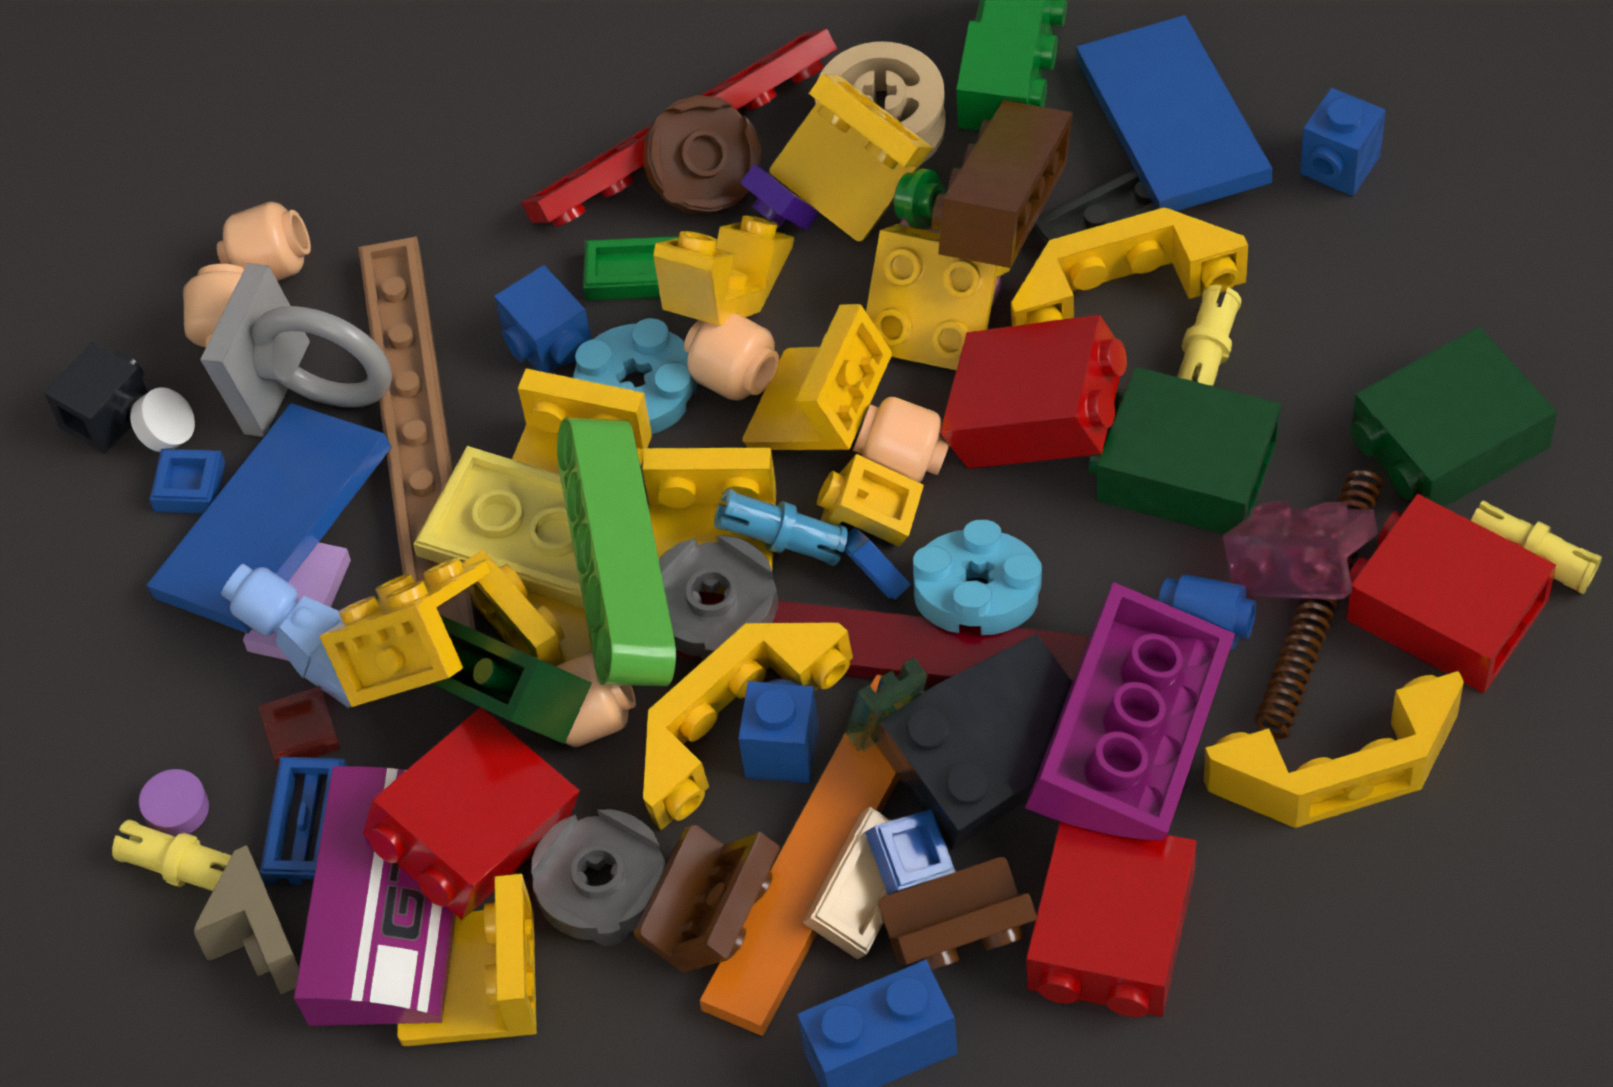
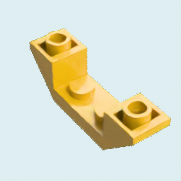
M1166 207L1049 240L1011 302L1012 326L1074 318V295L1072 291L1089 290L1099 286L1101 283L1135 273H1148L1170 263L1173 264L1189 299L1202 296L1205 288L1211 285H1222L1220 293L1226 292L1227 287L1233 288L1236 285L1246 283L1248 243L1243 235Z
M746 215L742 216L741 222L721 226L717 240L708 235L681 231L679 238L656 243L653 257L662 309L718 326L723 325L726 319L733 313L743 317L759 313L792 250L795 237L776 232L778 225L776 222Z
M745 623L648 710L643 799L652 823L660 831L673 819L680 821L692 814L703 801L704 791L709 788L702 762L683 744L687 740L690 742L697 741L707 734L717 721L718 713L734 698L738 697L741 699L746 696L748 681L762 682L769 667L783 679L794 681L802 686H814V692L820 687L825 690L836 684L848 670L850 660L853 658L848 631L840 623Z
M1459 671L1440 677L1425 675L1413 679L1403 688L1395 690L1391 726L1398 740L1392 738L1378 739L1367 744L1359 752L1333 760L1328 757L1316 758L1304 763L1297 771L1290 773L1285 766L1269 728L1252 734L1245 732L1229 734L1218 740L1214 745L1205 748L1203 781L1208 792L1294 828L1421 790L1458 716L1464 681Z

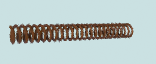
M1356 470L1346 476V483L1342 486V493L1338 497V504L1335 506L1334 514L1330 519L1331 523L1327 526V533L1323 536L1322 540L1323 544L1319 547V554L1315 557V564L1311 568V575L1308 577L1307 585L1303 589L1304 595L1299 600L1300 605L1296 608V616L1292 618V626L1287 632L1288 637L1284 639V647L1279 653L1280 658L1276 661V668L1271 674L1272 679L1267 684L1268 690L1263 694L1264 701L1260 703V711L1255 715L1256 724L1261 731L1268 729L1262 724V717L1270 724L1284 731V734H1280L1270 730L1273 738L1285 739L1291 735L1288 728L1295 724L1292 717L1297 716L1299 713L1296 706L1303 703L1300 696L1307 692L1304 685L1311 681L1308 674L1315 671L1312 664L1319 660L1316 653L1323 649L1320 643L1324 642L1327 638L1324 632L1330 630L1331 626L1328 622L1334 619L1332 611L1338 609L1336 601L1342 598L1340 590L1344 589V580L1349 575L1348 570L1354 566L1352 559H1355L1358 554L1355 549L1361 547L1359 539L1365 537L1363 529L1369 526L1367 519L1372 517L1373 512L1371 509L1376 507L1375 499L1380 496L1378 489L1384 486L1381 477L1374 472ZM1356 475H1366L1377 480L1378 484L1374 485L1359 478L1352 481V478ZM1352 485H1360L1366 489L1373 490L1374 494L1370 495L1364 491L1357 490ZM1349 495H1356L1362 499H1367L1370 501V504L1366 505L1360 501L1353 500ZM1345 505H1353L1356 508L1365 510L1367 513L1362 515L1356 511L1349 510ZM1341 515H1349L1363 521V524L1358 525L1352 521H1347ZM1338 525H1345L1359 531V534L1354 535L1343 531ZM1340 535L1355 541V544L1350 545L1339 541L1334 536ZM1330 546H1338L1343 549H1347L1351 551V555H1346L1344 553L1335 551ZM1326 556H1334L1348 563L1347 565H1341L1337 562H1332ZM1322 566H1330L1341 570L1344 575L1340 576L1328 572ZM1324 576L1336 580L1340 585L1334 586L1326 583L1319 577ZM1315 587L1332 590L1336 593V596L1321 593ZM1311 597H1317L1329 601L1330 603H1332V606L1328 607L1315 602ZM1307 608H1316L1328 614V617L1314 614ZM1303 618L1319 621L1324 624V627L1309 624ZM1300 629L1314 631L1320 635V638L1309 636ZM1295 639L1309 641L1316 645V648L1306 647ZM1292 650L1306 652L1312 656V659L1303 658ZM1288 661L1303 663L1308 666V669L1298 668ZM1284 671L1295 672L1303 676L1304 680L1295 679ZM1280 682L1294 684L1300 688V691L1287 688ZM1276 693L1288 694L1294 697L1296 701L1286 700ZM1273 703L1289 707L1292 712L1278 709ZM1268 714L1283 717L1288 720V723L1279 722Z

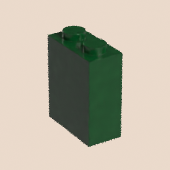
M1478 326L1356 393L1350 430L1361 452L1366 456L1373 455L1388 472L1390 482L1400 497L1404 500H1413L1419 494L1446 507L1549 449L1557 411L1484 330Z
M1135 367L1127 389L1117 388L1114 400V422L1108 438L1105 439L1102 454L1091 455L1089 474L1097 475V501L1244 539L1279 440L1281 403Z

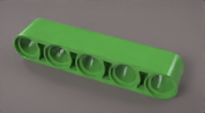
M564 418L558 432L557 460L598 681L601 685L668 686L672 681L675 671V639L631 423L628 420Z

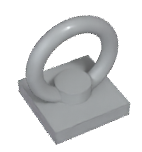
M252 263L246 264L200 359L244 435L264 437L268 433L288 388L301 396L319 403L337 407L357 408L368 406L383 398L388 392L392 380V371L386 355L366 333L344 319L327 312L306 307L290 306L269 265ZM306 333L328 339L350 352L366 370V380L359 383H338L318 377L299 367L310 343Z

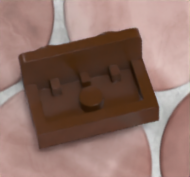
M698 825L685 828L634 930V937L682 973L717 962L727 961L738 951L745 939L746 929L743 925L753 904L765 894L771 884L772 873L769 870L780 846L762 832H757L723 845Z
M998 857L881 897L877 902L897 965H907L913 962L919 963L926 960L931 970L960 960L956 947L981 939L984 949L987 951L1024 938L1020 925L1038 919L1029 893L1018 894L1010 867L1004 857Z

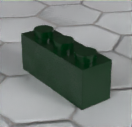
M440 615L463 669L450 678L431 684L513 723L565 744L592 683Z

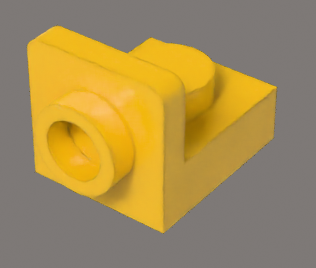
M856 454L840 473L831 471L825 479L817 498V505L824 508L821 521L836 526L843 521L899 547L909 536L924 485Z

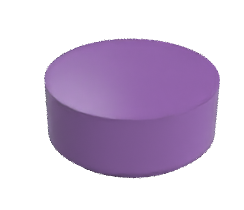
M171 769L156 774L144 785L139 796V808L149 828L176 837L183 832L187 834L192 833L204 822L209 810V800L202 783L194 774L181 769Z

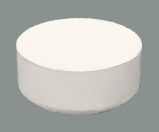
M161 387L151 390L139 398L131 409V425L136 436L145 446L154 451L160 452L161 449H176L189 440L194 432L195 419L190 405L179 393L169 388Z

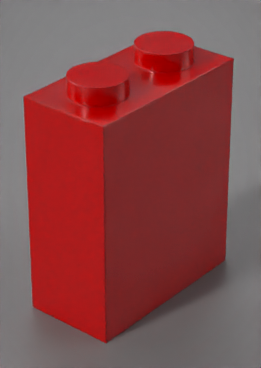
M1100 315L967 332L940 433L967 469L1102 454L1108 427L1114 422V400L1119 379L1126 371L1127 356L1124 345L1119 339L1115 338Z
M1417 494L1403 514L1394 511L1389 516L1378 537L1377 545L1379 547L1370 560L1361 557L1352 567L1344 585V591L1350 594L1347 621L1447 674L1459 671L1465 684L1485 693L1549 601L1556 564Z
M480 707L372 799L363 835L369 840L371 847L379 857L386 862L396 863L416 880L421 891L431 902L441 907H447L460 920H463L495 891V876L513 875L533 857L534 851L542 837L555 824L571 816L580 790L486 710Z
M1060 821L1037 914L1038 919L1035 922L1026 959L1027 990L1037 991L1044 998L1057 1003L1069 1004L1081 1000L1106 1005L1111 1011L1126 1017H1142L1146 1014L1163 1017L1195 875L1197 840L1166 835L1164 841L1120 837L1084 829Z

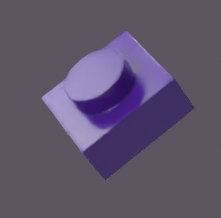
M756 164L752 166L740 182L758 197L752 207L768 220L776 222L779 227L787 219L807 231L820 213L769 172Z

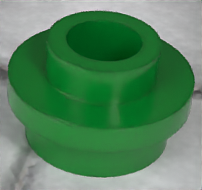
M922 168L915 173L907 172L897 184L894 196L895 213L900 220L907 221L911 227L921 229L930 227L936 198L939 193L946 194L945 187L941 184L939 175L934 170Z

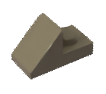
M247 845L234 850L196 923L194 935L207 960H214L245 946L257 976L271 972L280 994H284L296 988L299 966Z

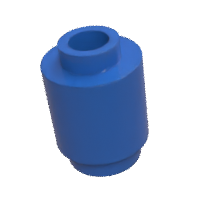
M1183 574L1180 580L1172 578L1164 580L1158 601L1235 633L1230 649L1236 647L1239 637L1250 638L1256 616V601L1247 599L1245 585Z

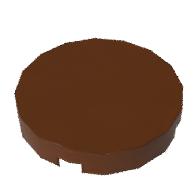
M695 95L675 101L654 119L644 138L643 165L650 185L664 202L684 213L711 215L731 208L749 192L740 182L754 164L760 167L762 149L755 127L745 115L742 117L737 110L731 107L733 106L732 104L718 97Z

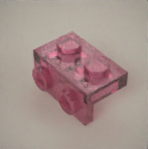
M1274 501L1254 507L1250 517L1223 535L1231 582L1245 585L1247 596L1344 599L1352 593L1347 557L1375 537L1378 531L1374 510L1347 509V505L1343 502L1322 503L1310 509H1291L1288 502Z

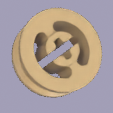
M870 42L843 51L824 67L819 78L822 74L840 75L876 104V91H886L887 96L885 98L884 110L933 147L921 164L937 151L944 138L946 129L944 83L937 66L922 52L900 43Z

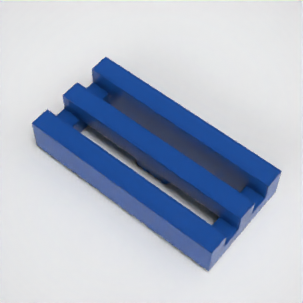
M280 757L260 868V876L264 884L277 885L278 879H288L290 885H303L304 879L314 880L333 766H347L345 759ZM296 774H306L291 861H281ZM322 774H326L328 777L314 860L308 861Z

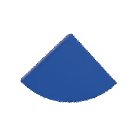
M854 527L848 533L844 552L888 598L892 597L895 600L911 584L858 528Z

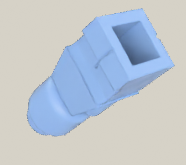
M245 564L240 565L221 592V596L231 602V614L260 635L270 636L276 633V645L302 678L305 677L343 705L350 708L351 705L319 637L342 622L339 611L306 596H303L298 602L297 589L266 567L252 570Z

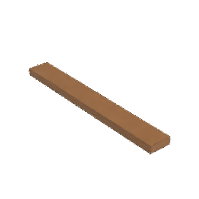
M415 236L361 246L358 249L370 337L386 355L392 371L390 388L383 398L379 400L383 432L392 447L387 453V462L403 575L411 573L414 581L417 582L425 579L423 575L425 571L440 564L418 557L413 544L453 473L422 258L418 239ZM469 587L437 607L440 615L477 631Z

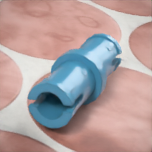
M729 488L721 496L722 501L726 502V506L718 503L714 518L715 528L725 529L765 542V547L769 551L780 554L784 549L824 561L831 566H835L841 558L840 554L835 553V549L844 552L848 536L846 527L836 526L797 513V508L793 504L782 501L778 506L736 493Z

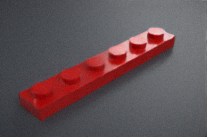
M827 29L804 32L701 95L721 98L732 104L733 106L731 107L735 110L744 106L746 111H752L773 100L777 96L774 87L790 77L793 83H798L821 71L824 65L820 59L837 50V47ZM652 124L521 201L520 203L531 223H549L552 221L555 227H559L583 214L586 209L582 202L601 192L602 196L606 198L630 186L634 182L631 173L644 166V138Z

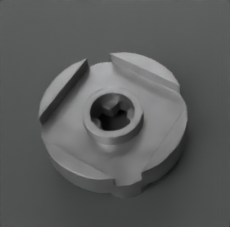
M717 535L718 542H705L698 545L696 538L675 545L659 559L676 650L692 656H701L705 660L745 623H772L775 612L778 609V596L769 561L756 547L736 537ZM720 587L726 589L723 594L724 601L715 605L702 604L701 597L698 594L703 589L711 593L717 591Z
M613 809L597 810L599 816L586 817L578 821L575 814L555 824L538 843L531 865L533 892L543 916L554 928L576 939L594 940L603 946H613L621 943L628 936L629 932L635 930L666 867L665 860L655 834L638 818ZM605 864L613 866L611 869L612 880L600 886L588 885L587 876L583 873L588 867L600 870Z

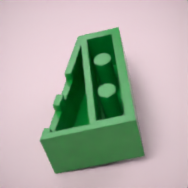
M980 0L975 21H969L956 88L958 128L980 131L983 120H991L1003 100L1044 107L1047 80L1041 79L1043 69L1053 70L1058 38L1057 35H1052L1054 26H1064L1068 0Z

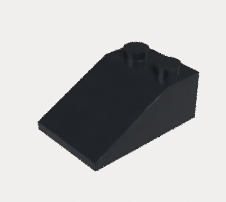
M1037 633L933 686L880 721L875 740L876 746L923 811L933 809L943 839L951 850L1029 798L1072 683L1070 677Z

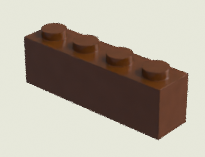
M1003 100L991 120H983L977 144L970 143L968 145L962 169L954 168L949 181L948 192L946 194L939 193L934 204L932 229L940 231L939 255L1007 268L1012 267L1067 166L1072 112Z

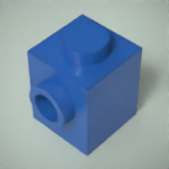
M1331 87L1303 129L1300 174L1354 196L1381 156L1386 109Z
M545 265L494 296L502 327V337L506 346L519 362L528 360L537 371L551 373L562 365L573 363L576 361L575 355L579 346L588 340H592L586 309Z
M775 679L768 683L748 681L738 738L745 778L799 783L811 782L819 730L814 686H802L786 679Z

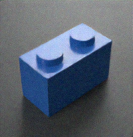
M926 960L797 1014L803 1051L820 1087H881L958 1054L955 1017Z

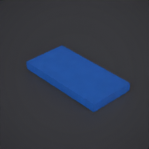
M1186 15L1076 46L1077 62L1133 168L1137 171L1139 179L1156 210L1166 207L1179 211L1272 183V166Z
M291 403L146 585L156 600L249 634L252 628L231 614V602L221 596L227 581L240 565L245 564L252 570L266 567L289 582L392 448L385 434Z

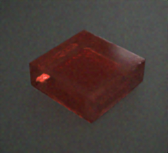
M321 686L258 706L277 767H279L280 757L315 758L341 749Z

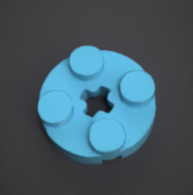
M647 318L639 321L637 324L612 328L598 335L593 340L582 343L576 351L575 358L577 364L573 378L644 393L652 434L671 427L682 418L687 411L686 403L691 398L692 393H696L698 385L691 378V374L687 369L688 353L684 350L685 342L679 336L669 332L666 324L658 319ZM641 372L646 374L644 375L645 384L640 387H634L630 381L620 383L621 380L631 373Z
M974 520L969 522L964 527V530L944 534L916 551L913 557L915 604L927 620L947 631L959 633V624L981 626V635L1003 633L1018 627L1033 615L1038 605V594L1041 589L1042 565L1028 545L1009 534L1002 533L1000 526L995 522ZM971 578H983L988 580V584L981 583L977 580H966Z

